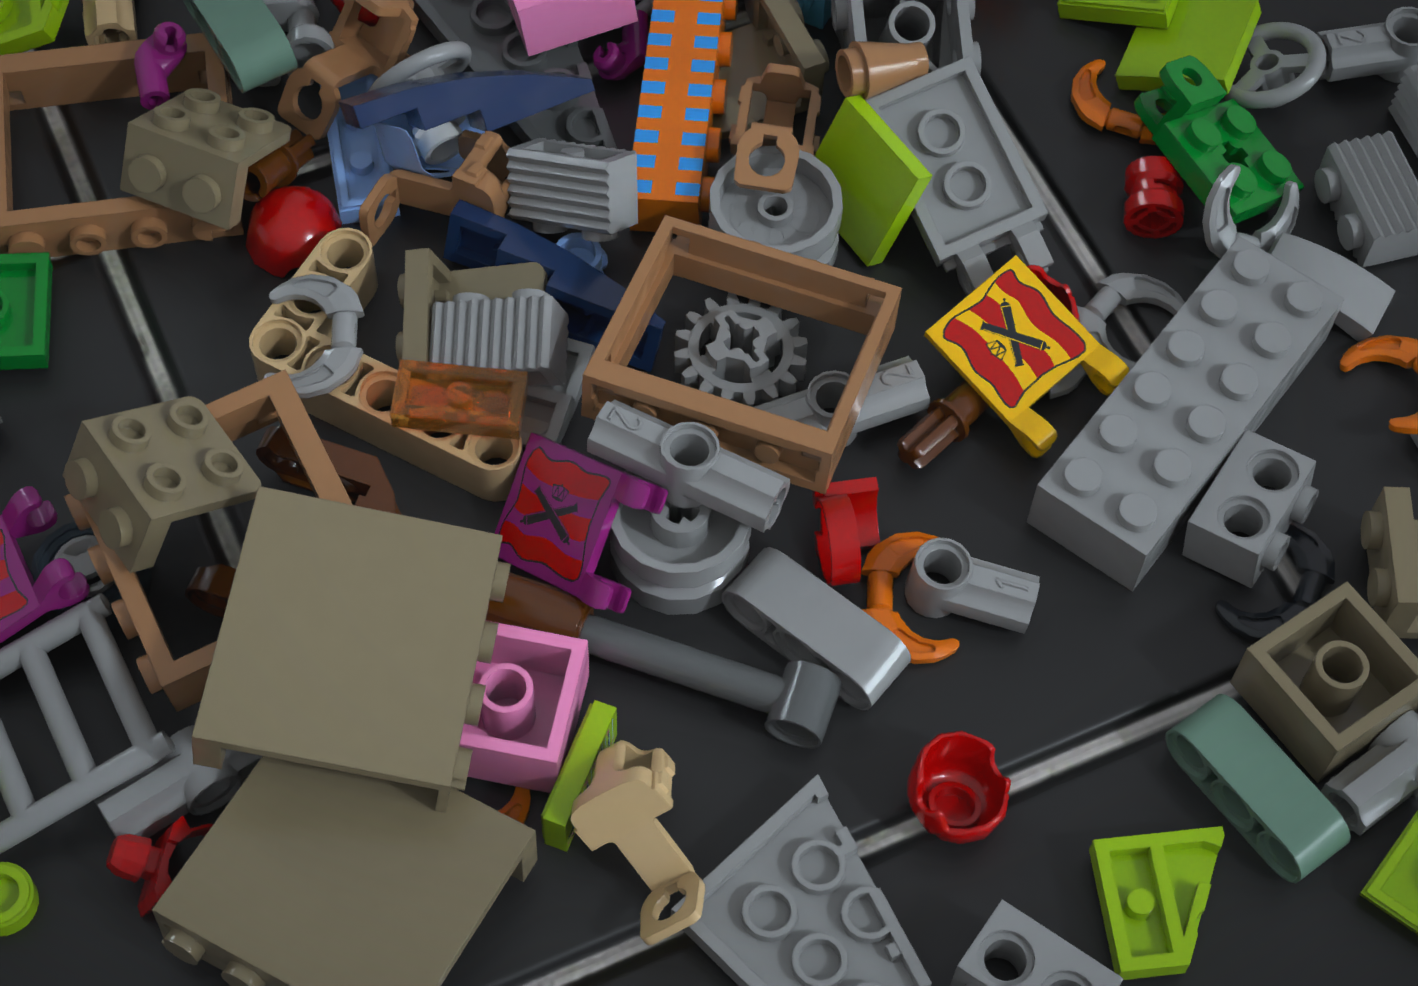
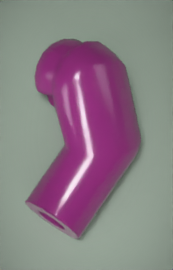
M636 9L638 21L621 27L622 42L619 44L608 42L607 51L602 46L595 50L593 63L602 78L610 81H622L645 64L649 36V16L646 12Z
M167 21L158 24L153 34L141 44L135 53L134 67L140 103L148 110H152L156 106L170 100L167 78L184 59L187 52L186 33L177 23Z

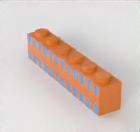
M653 0L633 150L637 152L638 224L629 227L630 231L656 232L665 215L702 225L703 212L709 213V193L715 177L707 176L709 163L720 162L722 128L712 127L714 114L725 115L728 83L727 79H719L720 67H731L733 53V32H725L726 20L736 21L738 0Z

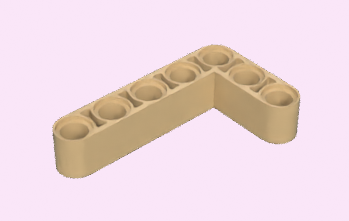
M353 228L333 230L319 241L292 277L296 278L310 274L334 277L350 286L356 292L364 310L378 288L372 243L368 236L360 230ZM296 299L279 304L272 303L253 328L249 337V348L258 381L262 380L266 373H278L285 369L288 375L300 373L310 368L322 356L325 350L331 349L332 319H328L323 310L317 313H309L322 310L317 304L307 300ZM365 354L362 355L358 368L350 379L333 391L307 399L300 398L307 413L482 499L492 502L507 500L523 456L522 438L514 427L494 416ZM280 355H289L283 359H273ZM385 406L397 407L391 411H377ZM438 432L452 433L444 438L430 437ZM492 458H502L507 460L506 462L501 463L499 465H489L484 463L485 461Z

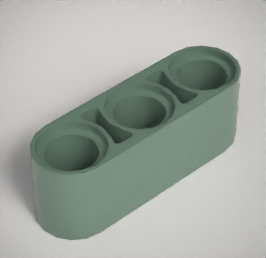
M183 0L190 15L242 93L297 69L298 65L292 47L281 26L263 0Z
M1225 694L1216 695L1166 732L1165 741L1168 750L1181 769L1263 860L1286 881L1291 883L1301 881L1350 842L1349 828L1338 810L1233 698Z

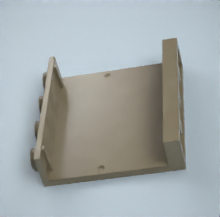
M258 486L192 733L193 764L222 769L226 749L333 769L439 790L435 811L446 813L450 789L465 791L473 749L461 747L460 741L464 724L478 727L486 685L473 683L477 661L491 664L499 623L485 620L490 600L503 603L511 566L509 563L498 561L503 535Z
M262 756L152 911L164 938L161 943L169 952L192 965H197L200 959L219 968L222 970V978L230 986H441L510 876L524 882L538 860L536 830L457 789H450L446 813L435 811L439 792L436 789Z

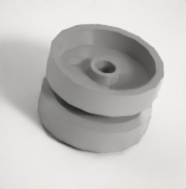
M761 146L755 149L749 158L752 170L762 176H772L778 173L785 163L782 153L776 146ZM799 150V161L793 187L786 194L738 187L734 182L736 155L718 170L710 187L708 228L749 241H755L807 259L817 260L830 266L834 265L837 258L838 231L841 226L843 204L841 186L827 165L811 153Z
M628 470L624 471L625 473H628V474H630V475H632V476H635V477H638V478L643 479V480H645V481H648V482H651V483H653V484H656V483H654V482H652V481H650V480H648V479H646V478H643V477H641V476H639V475H637V474H635V473H633V472H630V471H628ZM665 501L661 513L654 514L645 509H633L620 503L610 528L611 569L618 583L630 588L631 597L641 606L667 615L697 614L721 604L723 592L747 567L751 527L704 505L696 508H681Z

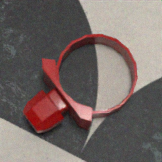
M876 476L831 482L826 494L812 490L813 506L815 509H820L821 531L814 532L816 556H819L822 573L828 586L860 582L861 550L872 549L876 544L880 543L877 518L879 488Z
M181 816L156 841L155 846H152L151 838L132 834L119 835L113 840L107 857L106 867L114 875L136 883L140 878L145 879L137 905L141 917L153 912L152 909L172 883L170 875H168V866L175 847L183 840L200 835L205 836L213 824H205L190 829L184 816Z

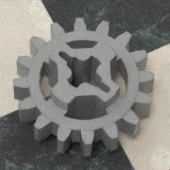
M728 292L727 304L719 307L714 300L707 298L704 300V316L689 311L686 314L685 330L676 331L674 373L681 374L682 385L751 407L776 400L778 395L785 397L796 393L797 381H804L807 364L808 342L807 338L798 336L799 320L796 317L782 321L783 309L772 305L768 309L760 307L761 302L749 299L748 304L739 303L737 295ZM711 339L712 342L706 345L705 354L700 356L703 345ZM780 355L781 361L771 373L768 368L774 366L775 356Z

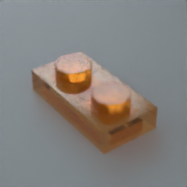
M400 359L390 410L392 427L520 440L529 386L528 372Z

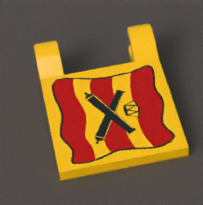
M1017 255L925 331L924 334L928 341L1007 424L1022 448L1033 458L1041 457L1051 448L1057 438V432L1048 421L1029 407L1079 364H1081L1096 388L1102 394L1108 396L1111 395L1129 372V367L1117 355L1102 346Z

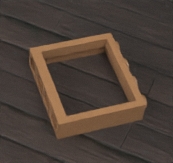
M203 33L187 34V52L185 57L167 78L169 93L186 91L191 88L208 89L219 94L221 101L232 104L230 75ZM146 39L0 55V254L49 252L50 258L77 254L90 256L110 250L135 247L156 248L169 243L194 240L213 241V238L244 235L242 212L240 223L226 230L138 196L13 210L10 111L139 96L134 57L136 51Z
M665 215L583 373L581 416L595 420L607 401L612 402L615 399L670 425H676L681 422L703 424L715 433L721 448L790 478L791 484L826 494L895 329L902 288L875 280V278L833 267L817 260L807 259L755 241L742 239L699 224ZM673 234H677L676 239H672ZM676 275L867 335L827 430L627 367L672 276Z
M286 369L205 405L231 441H235L279 421L316 498L353 505ZM70 493L65 495V501L79 530L84 531L91 527L98 544L87 550L104 585L115 581L122 596V599L111 603L125 636L130 640L139 635L147 654L136 658V663L151 694H154L163 689L177 712L200 702L217 641L175 660L136 572L129 573L116 552L107 547L101 538L98 526L80 500H76Z

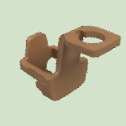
M343 0L345 3L333 30L329 32L336 48L313 56L302 68L292 72L286 82L278 105L279 115L306 135L311 134L314 140L324 138L340 108L338 102L341 100L339 87L369 74L380 77L387 70L410 57L407 51L419 18L413 11L415 5L413 0ZM362 6L373 14L380 16L375 26H368L357 19ZM314 81L321 85L319 95L322 100V110L318 118L310 119L301 112L298 106V94L302 87L313 85Z
M769 63L762 76L747 78L746 83L741 86L738 99L740 108L737 124H731L729 135L731 154L736 155L734 182L740 188L786 194L793 187L799 161V150L811 153L814 156L819 148L820 136H815L814 134L816 118L820 115L821 96L819 95V88L805 82L799 67ZM753 91L762 92L767 98L763 123L752 122L751 128L747 130ZM799 98H810L803 145H798L796 138L793 136L796 103ZM761 146H776L784 157L785 163L783 168L772 176L757 174L749 164L751 153Z
M464 130L458 138L460 156L465 160L452 175V182L403 169L393 170L389 174H384L377 181L360 207L359 221L361 232L368 236L373 247L393 221L400 203L450 216L451 211L459 199L505 218L509 207L508 200L511 196L507 192L510 183L506 178L509 175V170L506 168L509 159L506 157V153L511 147L503 141L500 134L486 130L485 133L481 134ZM389 194L384 200L379 217L375 221V214L379 203L385 195Z

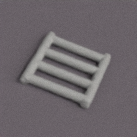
M99 593L91 599L79 603L0 649V679L23 667L71 779V782L35 801L0 718V792L10 814V817L0 822V854L154 766L161 759L175 752L174 742L165 731L162 730L157 733L105 619L112 614L110 603L104 594ZM81 633L132 744L128 749L96 766L47 655L49 651Z

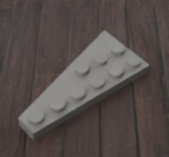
M818 774L703 879L705 895L702 916L696 923L683 929L738 986L932 985L881 888L875 886L857 853L858 846L847 826L843 827L828 800L829 793ZM686 896L671 908V916L681 908Z

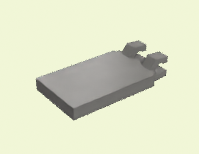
M967 56L866 100L933 175L911 215L936 266L943 265L946 273L956 269L958 281L966 296L994 274L986 255L1010 245L1012 258L1017 255L1026 266L1037 265L1041 266L1046 273L1049 271L1048 267L1054 261L1040 233L1044 229L1041 221L1045 220L1048 211L971 56Z

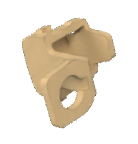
M620 740L599 752L590 786L573 801L571 823L575 827L574 832L591 851L607 843H615L652 892L644 901L640 912V938L647 945H653L691 926L701 918L705 884L695 873L690 861L656 818L673 808L671 790L672 777L675 775V763L663 748L645 751L638 749L627 741ZM680 891L682 895H686L683 905L675 914L667 919L658 920L661 911L670 902L671 894Z

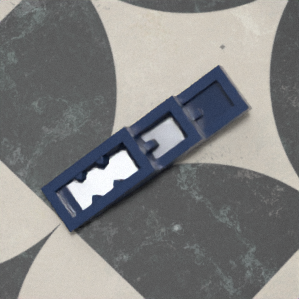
M524 70L456 72L391 84L338 102L346 124L359 129H364L405 113L410 126L424 131L467 115L470 127L482 131H493L595 91L592 79L569 74Z
M459 199L450 213L443 258L471 269L528 262L539 263L548 275L545 292L553 296L568 314L569 324L567 327L569 334L567 338L594 345L595 349L597 348L626 291L623 286L570 251L515 222ZM655 312L628 363L650 373L655 365L666 322Z

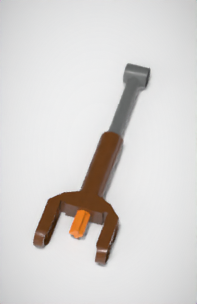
M270 426L267 428L256 449L258 459L265 466L275 471L283 482L313 491L282 427ZM320 438L353 505L402 515L395 502V493L378 457ZM224 564L197 568L185 590V596L196 607L223 619L236 569ZM510 572L503 603L489 601L487 621L588 640L589 655L768 714L764 724L766 730L780 741L800 748L813 749L818 748L822 744L842 688L841 679L835 673L820 665L806 661H792L786 665L783 675L779 676L594 615V608L583 603L578 597L564 590Z

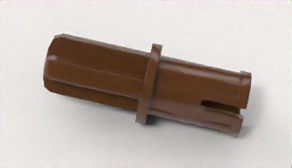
M297 129L291 130L289 142L249 166L244 199L256 202L261 199L260 197L264 198L275 187L289 185L297 177L299 169L314 158L311 147L316 142L312 135L303 136Z
M966 380L963 381L945 399L936 398L927 409L928 414L898 440V457L903 463H908L913 469L924 468L952 441L961 442L969 434V426L990 406Z

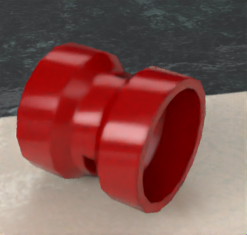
M1165 156L1141 157L1131 162L1125 170L1124 190L1129 198L1125 201L1124 225L1132 234L1143 238L1157 239L1168 237L1176 233L1183 225L1184 204L1179 196L1183 193L1184 179Z

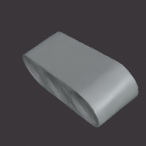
M771 547L764 548L721 595L724 606L734 619L791 662L806 661L814 663L835 673L842 682V688L838 697L854 708L869 710L911 661V654L907 647L892 631L777 549Z

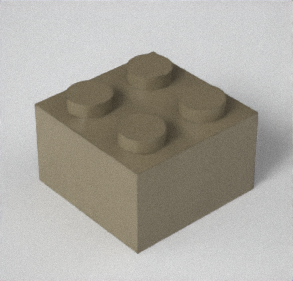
M1348 581L1248 647L1230 681L1233 687L1317 783L1369 748L1372 742L1400 716L1410 710L1418 712V658Z

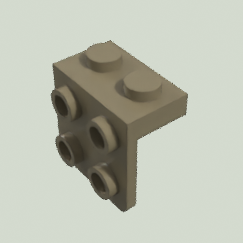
M754 0L753 23L727 31L733 32L731 67H720L719 79H727L728 83L725 115L714 114L712 126L722 128V139L729 138L731 124H737L740 108L738 99L741 86L746 83L747 78L762 76L769 63L799 67L805 82L819 88L822 102L824 74L829 71V59L822 42L819 39L813 40L805 28L804 17L796 0ZM753 91L747 130L751 128L752 122L763 123L767 98L762 92ZM810 98L798 99L795 115L808 110Z
M188 89L128 122L120 190L229 230L240 223L248 167L289 142L291 127L276 121L274 115L266 110L241 108L221 101L219 94L208 89Z
M430 248L405 250V273L399 275L397 283L399 301L404 309L403 331L398 332L396 336V355L400 366L411 377L435 389L444 391L428 376L432 304L436 301L441 303L452 301L454 295L465 292L483 294L489 297L490 300H493L494 298L505 299L512 297V293L518 289L530 288L545 291L548 283V275L545 269L537 262L450 271Z
M192 396L82 421L62 475L70 494L76 500H80L98 526L104 543L116 552L129 573L154 566L171 522L253 500L256 497L258 486H261L258 476L200 399Z
M1384 486L1371 511L1364 512L1361 521V543L1363 548L1367 549L1369 565L1367 582L1368 602L1399 638L1418 639V520L1414 519L1410 487Z

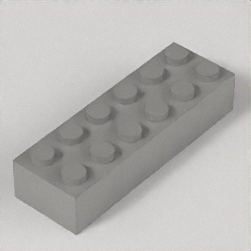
M1239 236L1038 483L1027 523L1133 592L1193 514L1246 429L1254 433L1325 342L1344 298Z

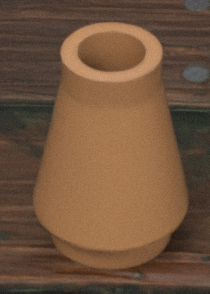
M852 41L848 48L840 49L836 54V77L840 90L845 97L861 95L867 100L928 74V54L922 42Z

